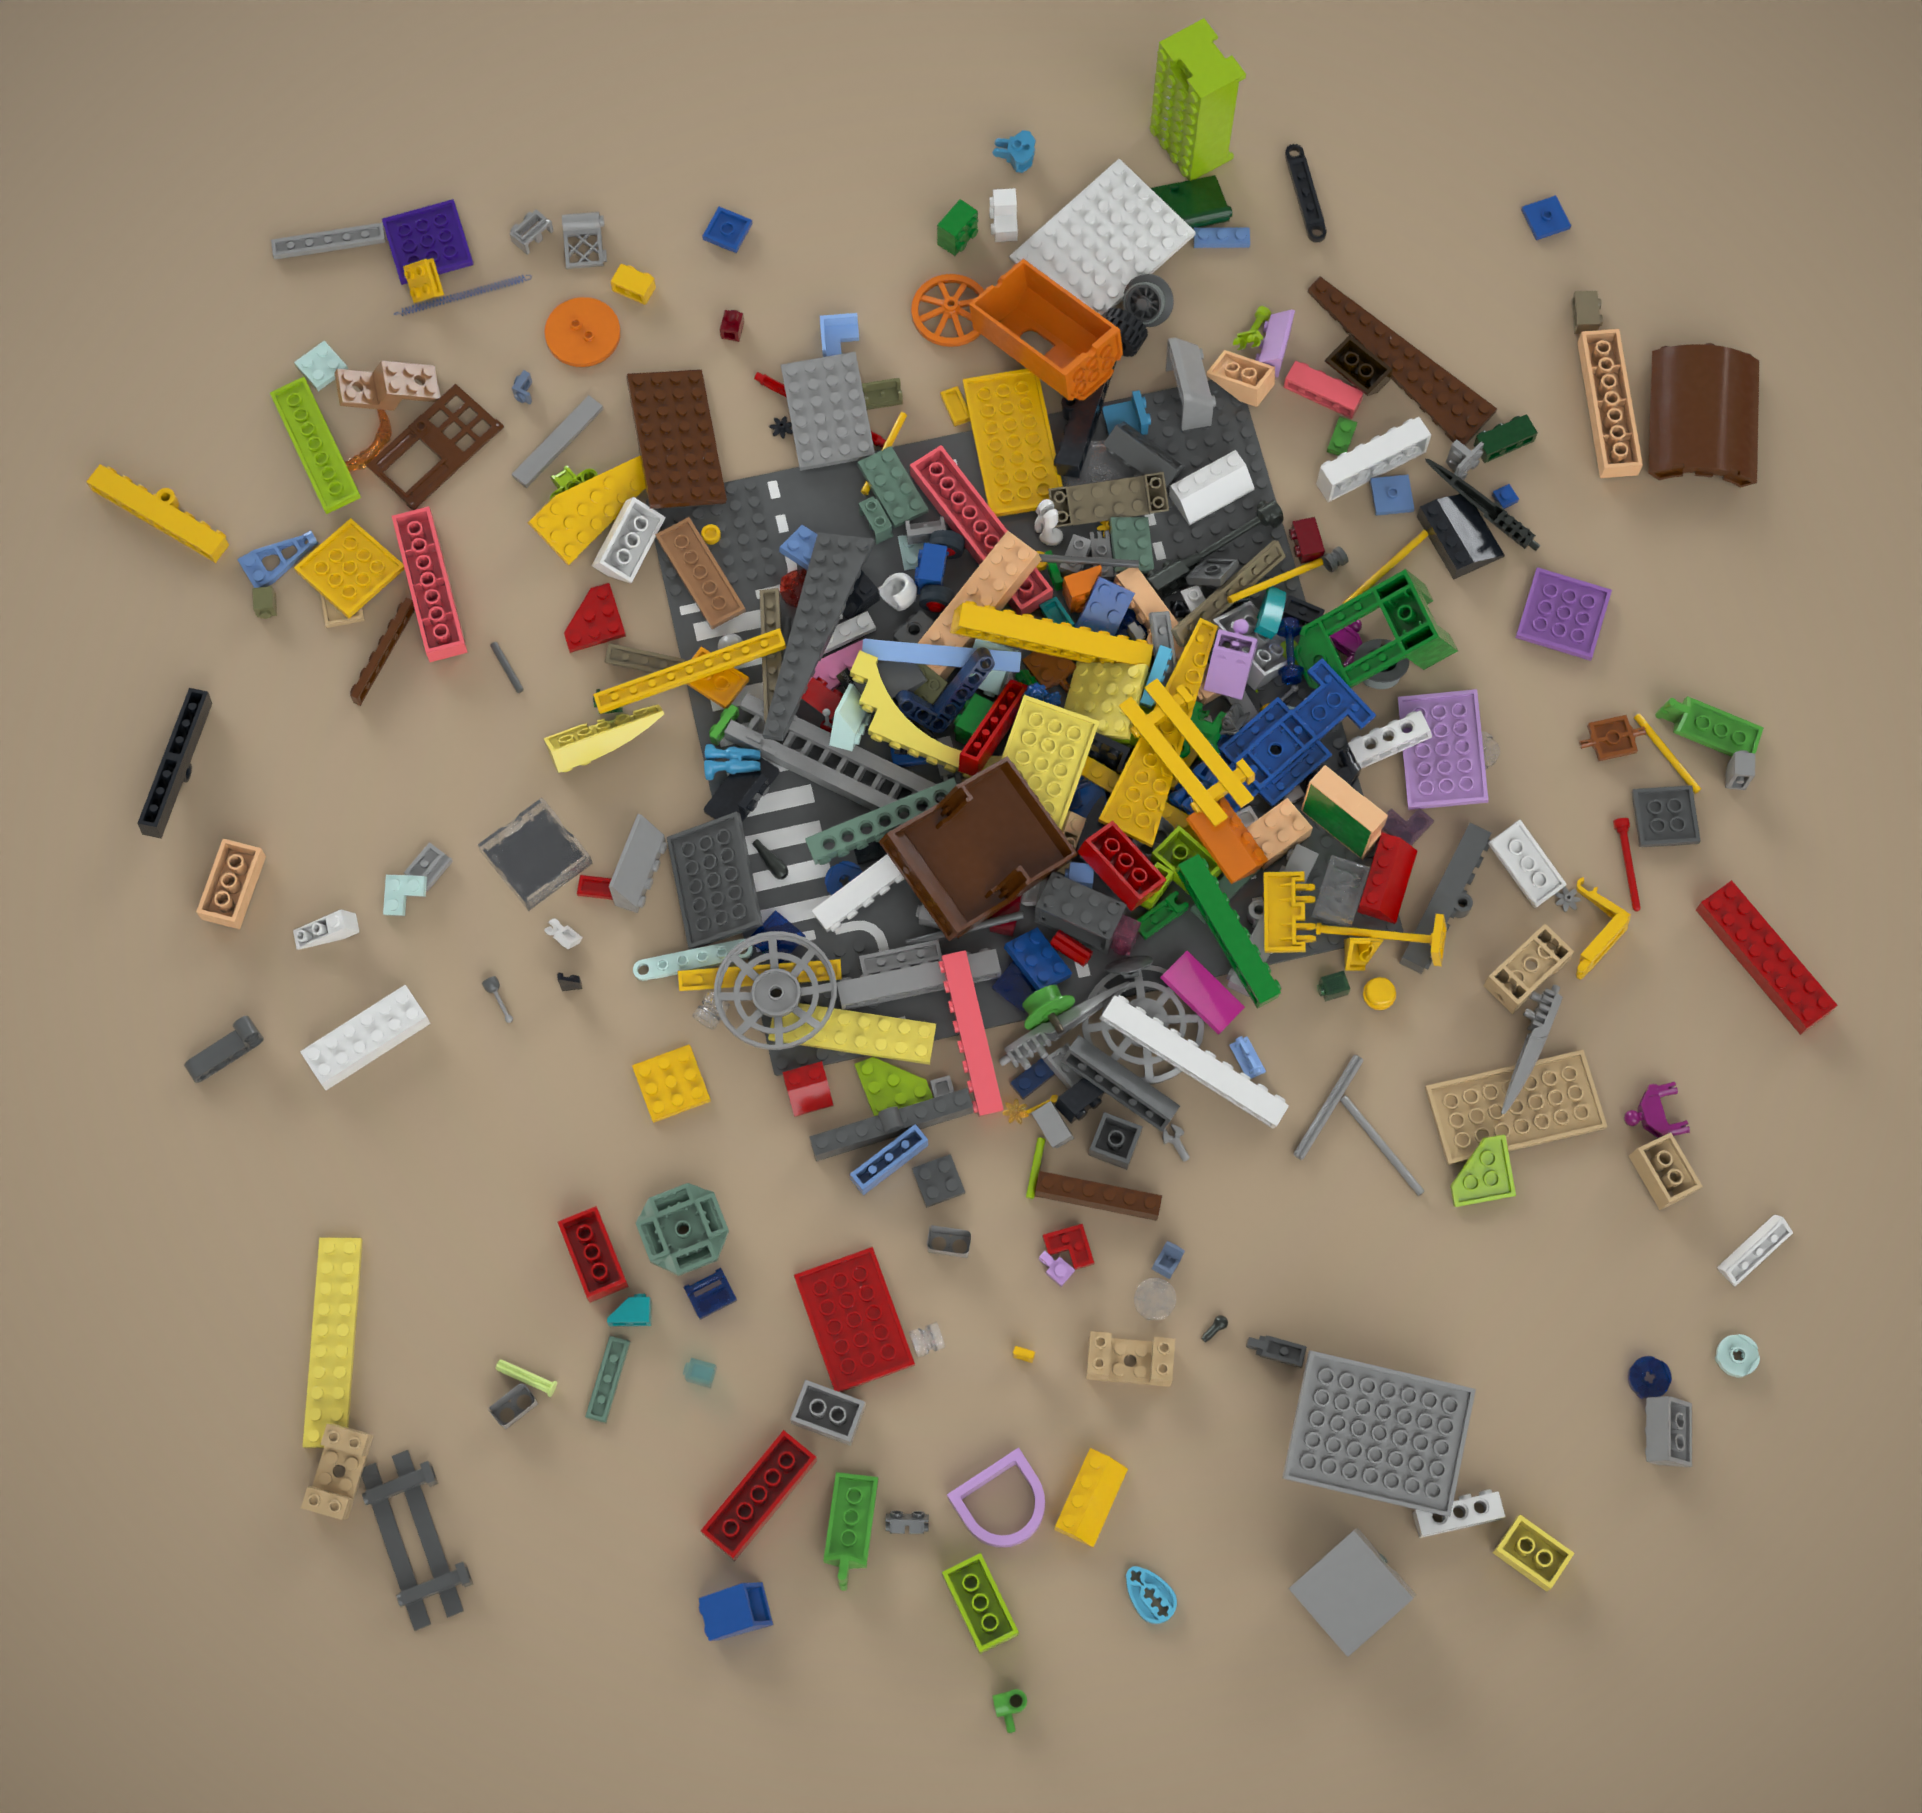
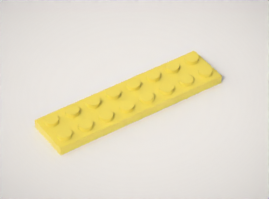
M798 1004V1006L805 1012H807L810 1007V1005L808 1004ZM816 1006L812 1017L821 1022L828 1007ZM834 1008L825 1026L814 1037L800 1045L930 1065L936 1024ZM791 1012L782 1017L783 1027L794 1024L800 1018ZM772 1017V1021H771V1026H770V1028H774V1018H773V1017ZM805 1022L799 1028L783 1033L784 1043H791L799 1040L815 1028ZM769 1034V1041H775V1034Z

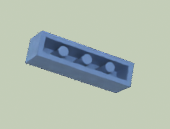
M916 1124L850 1173V1180L864 1196L928 1147V1139Z

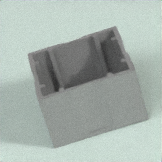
M1358 1528L1352 1531L1289 1588L1347 1657L1416 1596L1399 1574L1384 1562L1378 1550Z

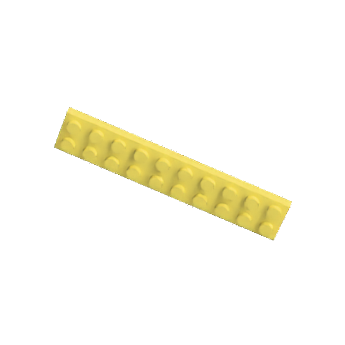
M319 1237L303 1435L304 1448H324L320 1444L327 1424H336L347 1428L349 1426L363 1241L361 1238Z

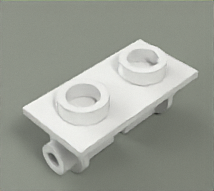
M1197 585L1180 591L1190 612L1205 601Z

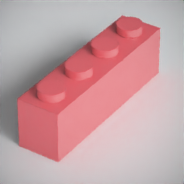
M1295 361L1291 367L1283 387L1350 419L1353 418L1364 394L1357 387L1347 385L1338 378H1332L1323 371L1315 370L1306 363Z

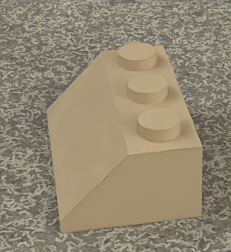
M1672 1133L1637 1148L1629 1155L1630 1160L1659 1210L1682 1200L1703 1187Z

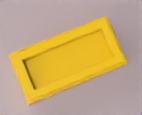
M956 386L940 392L954 427L969 422L968 408L959 387Z

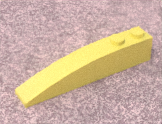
M658 704L635 710L633 715L630 716L623 713L616 715V718L611 721H605L604 718L597 720L598 724L587 726V723L543 739L558 773L568 772L573 767L587 765L592 760L608 754L631 741L662 717L664 712Z

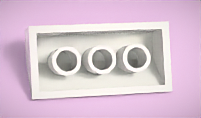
M1234 450L1170 485L1169 497L1190 526L1252 492L1255 488L1246 464L1237 451Z
M635 497L626 500L592 567L609 577L632 583L656 537L655 534L658 533L666 517L654 509H650L649 506Z

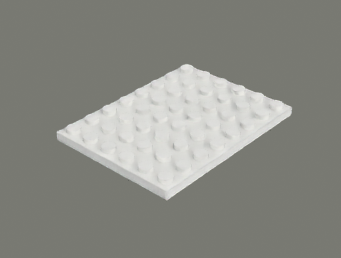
M1118 159L1009 257L1014 264L1025 259L1104 317L1109 309L1114 308L1123 300L1124 290L1133 278L1155 272L1196 234L1178 214L1127 165Z

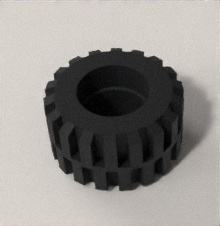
M1120 308L1109 309L1104 318L1120 329L1123 356L1133 357L1148 337V330L1142 321L1130 312Z

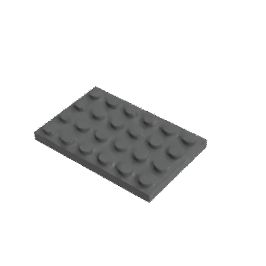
M734 812L666 837L688 949L700 948L763 926L740 813Z

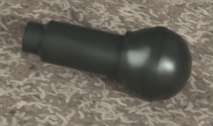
M1222 1315L1217 1316L1213 1325L1203 1334L1201 1339L1206 1343L1219 1330L1226 1329L1228 1326L1227 1318Z

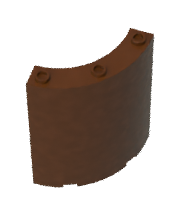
M1713 343L1663 346L1652 351L1648 468L1650 475L1657 480L1683 477V473H1695V476L1711 478L1713 475L1722 476V480L1740 488L1757 483L1760 362L1749 353L1717 346Z

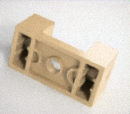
M1544 924L1488 976L1483 986L1513 1014L1550 975H1555L1569 962L1574 951ZM1533 961L1536 964V969H1528L1526 962Z
M1090 1332L1086 1379L1171 1386L1173 1381L1175 1339L1154 1337L1153 1342L1111 1338L1112 1333ZM1132 1356L1135 1358L1136 1364L1128 1367L1124 1363V1358Z
M336 1424L326 1425L320 1444L324 1446L313 1485L306 1489L301 1505L302 1509L340 1520L349 1518L374 1435ZM337 1465H342L345 1468V1475L341 1478L334 1474V1469Z

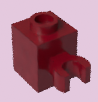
M737 310L724 311L720 326L721 339L740 341L744 326L743 313Z

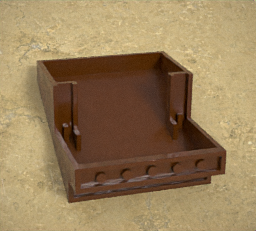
M1008 756L959 783L940 803L889 831L879 841L948 941L956 937L959 939L1049 877L1052 872H1056L1078 855Z

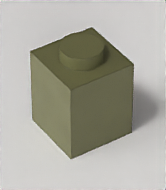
M273 587L252 588L253 610L257 618L267 619L271 616H277L276 593Z

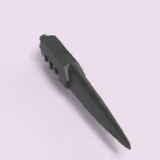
M1425 459L1448 484L1483 512V516L1524 549L1529 546L1535 551L1538 550L1541 545L1533 540L1536 535L1513 516H1510L1496 501L1493 503L1449 470L1430 459Z

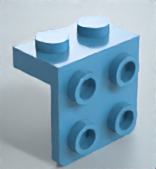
M1140 390L1132 392L1131 401L1103 407L1102 413L1109 435L1116 425L1124 421L1142 435L1148 434L1151 418L1149 413L1146 414L1145 397H1141Z

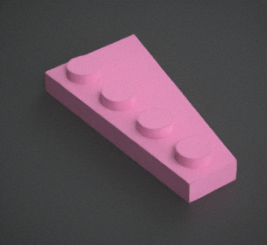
M863 640L822 658L821 661H818L813 677L817 679L819 676L828 682L827 687L832 691L834 688L839 687L841 683L836 676L846 668L851 671L859 650L862 651Z

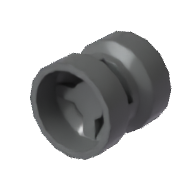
M1339 546L1334 548L1332 553H1326L1321 557L1325 568L1331 573L1337 570L1338 566H1343L1349 561L1347 554Z

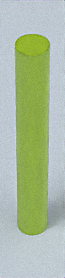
M1041 1137L1037 1138L1026 1198L1034 1199L1046 1140Z

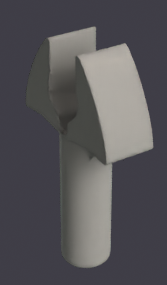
M1171 1124L1175 1136L1174 1138L1170 1136L1165 1128L1163 1130L1164 1145L1168 1142L1172 1143L1182 1161H1187L1190 1156L1180 1141V1136L1184 1135V1131L1180 1127Z

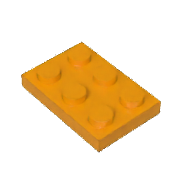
M701 646L692 659L711 652ZM732 667L687 683V685L722 708L728 709L749 682V677Z

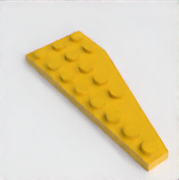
M640 455L553 496L527 522L567 565L618 516L626 500L632 497L636 498L646 488Z

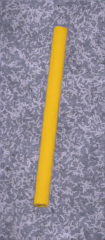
M900 412L882 450L893 445L907 417L906 413ZM867 481L861 490L863 495H868L871 489Z
M1640 713L1634 717L1635 721L1640 727L1646 728L1648 737L1688 786L1692 785L1695 794L1701 791L1700 786Z

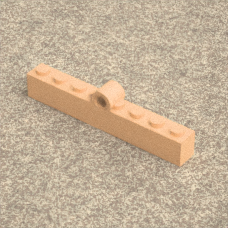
M1127 568L1116 575L1114 583L1135 593L1128 608L1133 609L1138 622L1146 627L1148 632L1147 644L1153 645L1149 613L1169 611V609L1138 568ZM1169 611L1171 627L1173 629L1178 622ZM1173 636L1176 662H1178L1186 645L1180 647ZM1208 662L1196 699L1203 706L1220 696V694L1204 690L1209 669Z

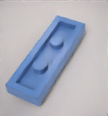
M1194 228L1196 234L1194 236V248H1250V228Z

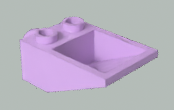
M1238 619L1233 624L1235 633L1221 629L1218 630L1204 690L1242 700L1258 641L1256 638L1243 635L1248 631L1249 624L1244 619ZM1225 642L1230 643V647L1225 648L1223 647V644ZM1244 647L1249 648V652L1245 653L1242 651V649Z

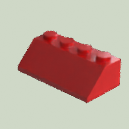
M1381 833L1359 903L1358 913L1396 924L1418 852L1402 838Z

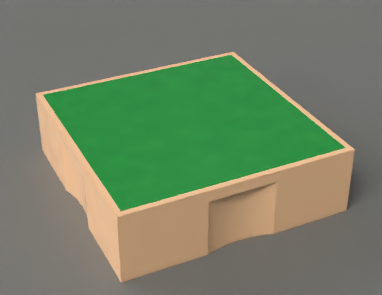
M1326 765L1309 782L1301 808L1303 813L1362 860L1378 844L1381 829L1385 826L1388 818L1385 812L1357 792Z

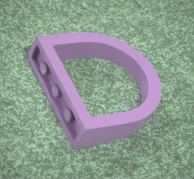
M1019 1447L947 1494L948 1500L969 1532L979 1541L993 1547L1005 1548L1023 1543L1036 1532L1044 1516L1045 1497L1043 1487ZM1016 1465L1034 1493V1513L1028 1524L1016 1533L1010 1535L989 1533L976 1523L962 1499Z

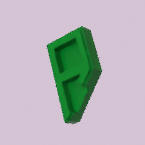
M1051 550L1046 551L1044 553L1047 555H1053ZM1047 562L1048 574L1054 590H1062L1063 580L1057 564Z

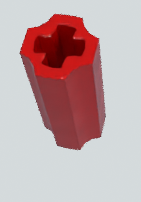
M1061 930L1057 931L1050 942L1052 947L1082 967L1087 964L1093 955L1092 950Z

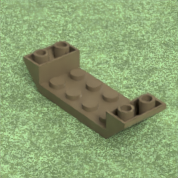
M1164 472L1048 489L1049 498L1054 504V509L1058 511V523L1054 528L1108 521L1111 517H1135L1169 511Z

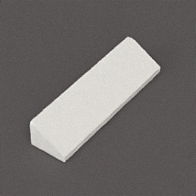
M1773 1215L1726 1258L1717 1269L1733 1286H1736L1791 1236L1793 1231L1784 1217Z

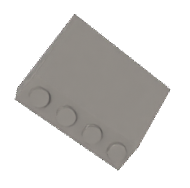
M1249 601L1213 619L1211 623L1218 626L1213 641L1214 646L1219 629L1235 633L1233 624L1236 620L1244 619L1248 622L1249 629L1243 635L1256 638L1258 641L1247 683L1255 691L1290 667L1296 658L1294 656L1286 660L1282 656L1283 648L1280 644L1286 639L1279 631L1272 639L1254 632L1259 610ZM1225 642L1223 647L1229 648L1230 643ZM1244 647L1242 651L1248 653L1249 648Z
M637 814L609 884L615 906L638 913L640 907H644L647 889L650 890L653 884V873L658 871L660 866L659 858L667 849L664 834L640 814Z

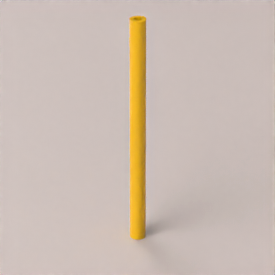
M1423 530L1342 604L1369 590L1428 537V532Z
M1319 558L1232 594L1227 597V600L1230 604L1322 566L1323 560Z

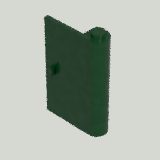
M1216 175L1150 188L1192 229L1229 222L1230 217L1233 216L1232 208L1227 205Z

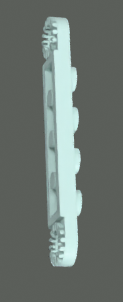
M738 939L639 960L633 966V973L638 980L647 981L677 975L678 971L706 969L720 966L727 954L746 939ZM750 946L745 954H739L738 956L742 960L749 959L752 956L753 947ZM643 965L649 967L647 974L640 975L638 973L639 967Z

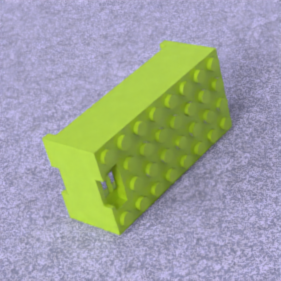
M1205 18L1159 42L1151 123L1149 127L1152 135L1158 138L1161 147L1169 153L1171 161L1178 165L1182 176L1188 180L1197 179L1233 159L1234 154L1230 153L1229 146L1239 82L1246 78V73L1232 55L1225 58L1213 41L1217 40L1218 36Z

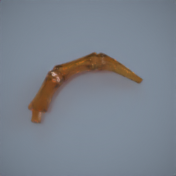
M377 409L379 427L371 445L366 450L361 451L359 455L357 454L345 461L349 472L364 470L366 465L390 442L392 429L385 410Z

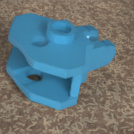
M1022 130L1014 137L1010 136V139L997 138L994 144L1001 148H995L992 154L995 157L1006 159V162L1012 165L1015 172L1024 173L1032 167L1036 140L1030 131Z

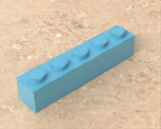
M1160 645L1146 686L1156 678L1163 683L1165 678L1163 673L1164 671L1167 672L1169 666L1167 662L1171 660L1173 655L1171 648ZM1144 689L1139 705L1151 709L1152 705L1155 706L1156 702Z

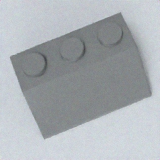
M1670 1396L1646 1398V1462L1666 1466L1692 1467V1403Z

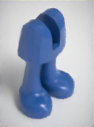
M1201 762L1192 770L1206 790L1218 782V779L1204 762ZM1183 787L1178 791L1172 792L1168 796L1171 803L1180 809L1183 808L1189 815L1194 813L1190 806L1193 799L1190 796L1186 798L1188 793Z

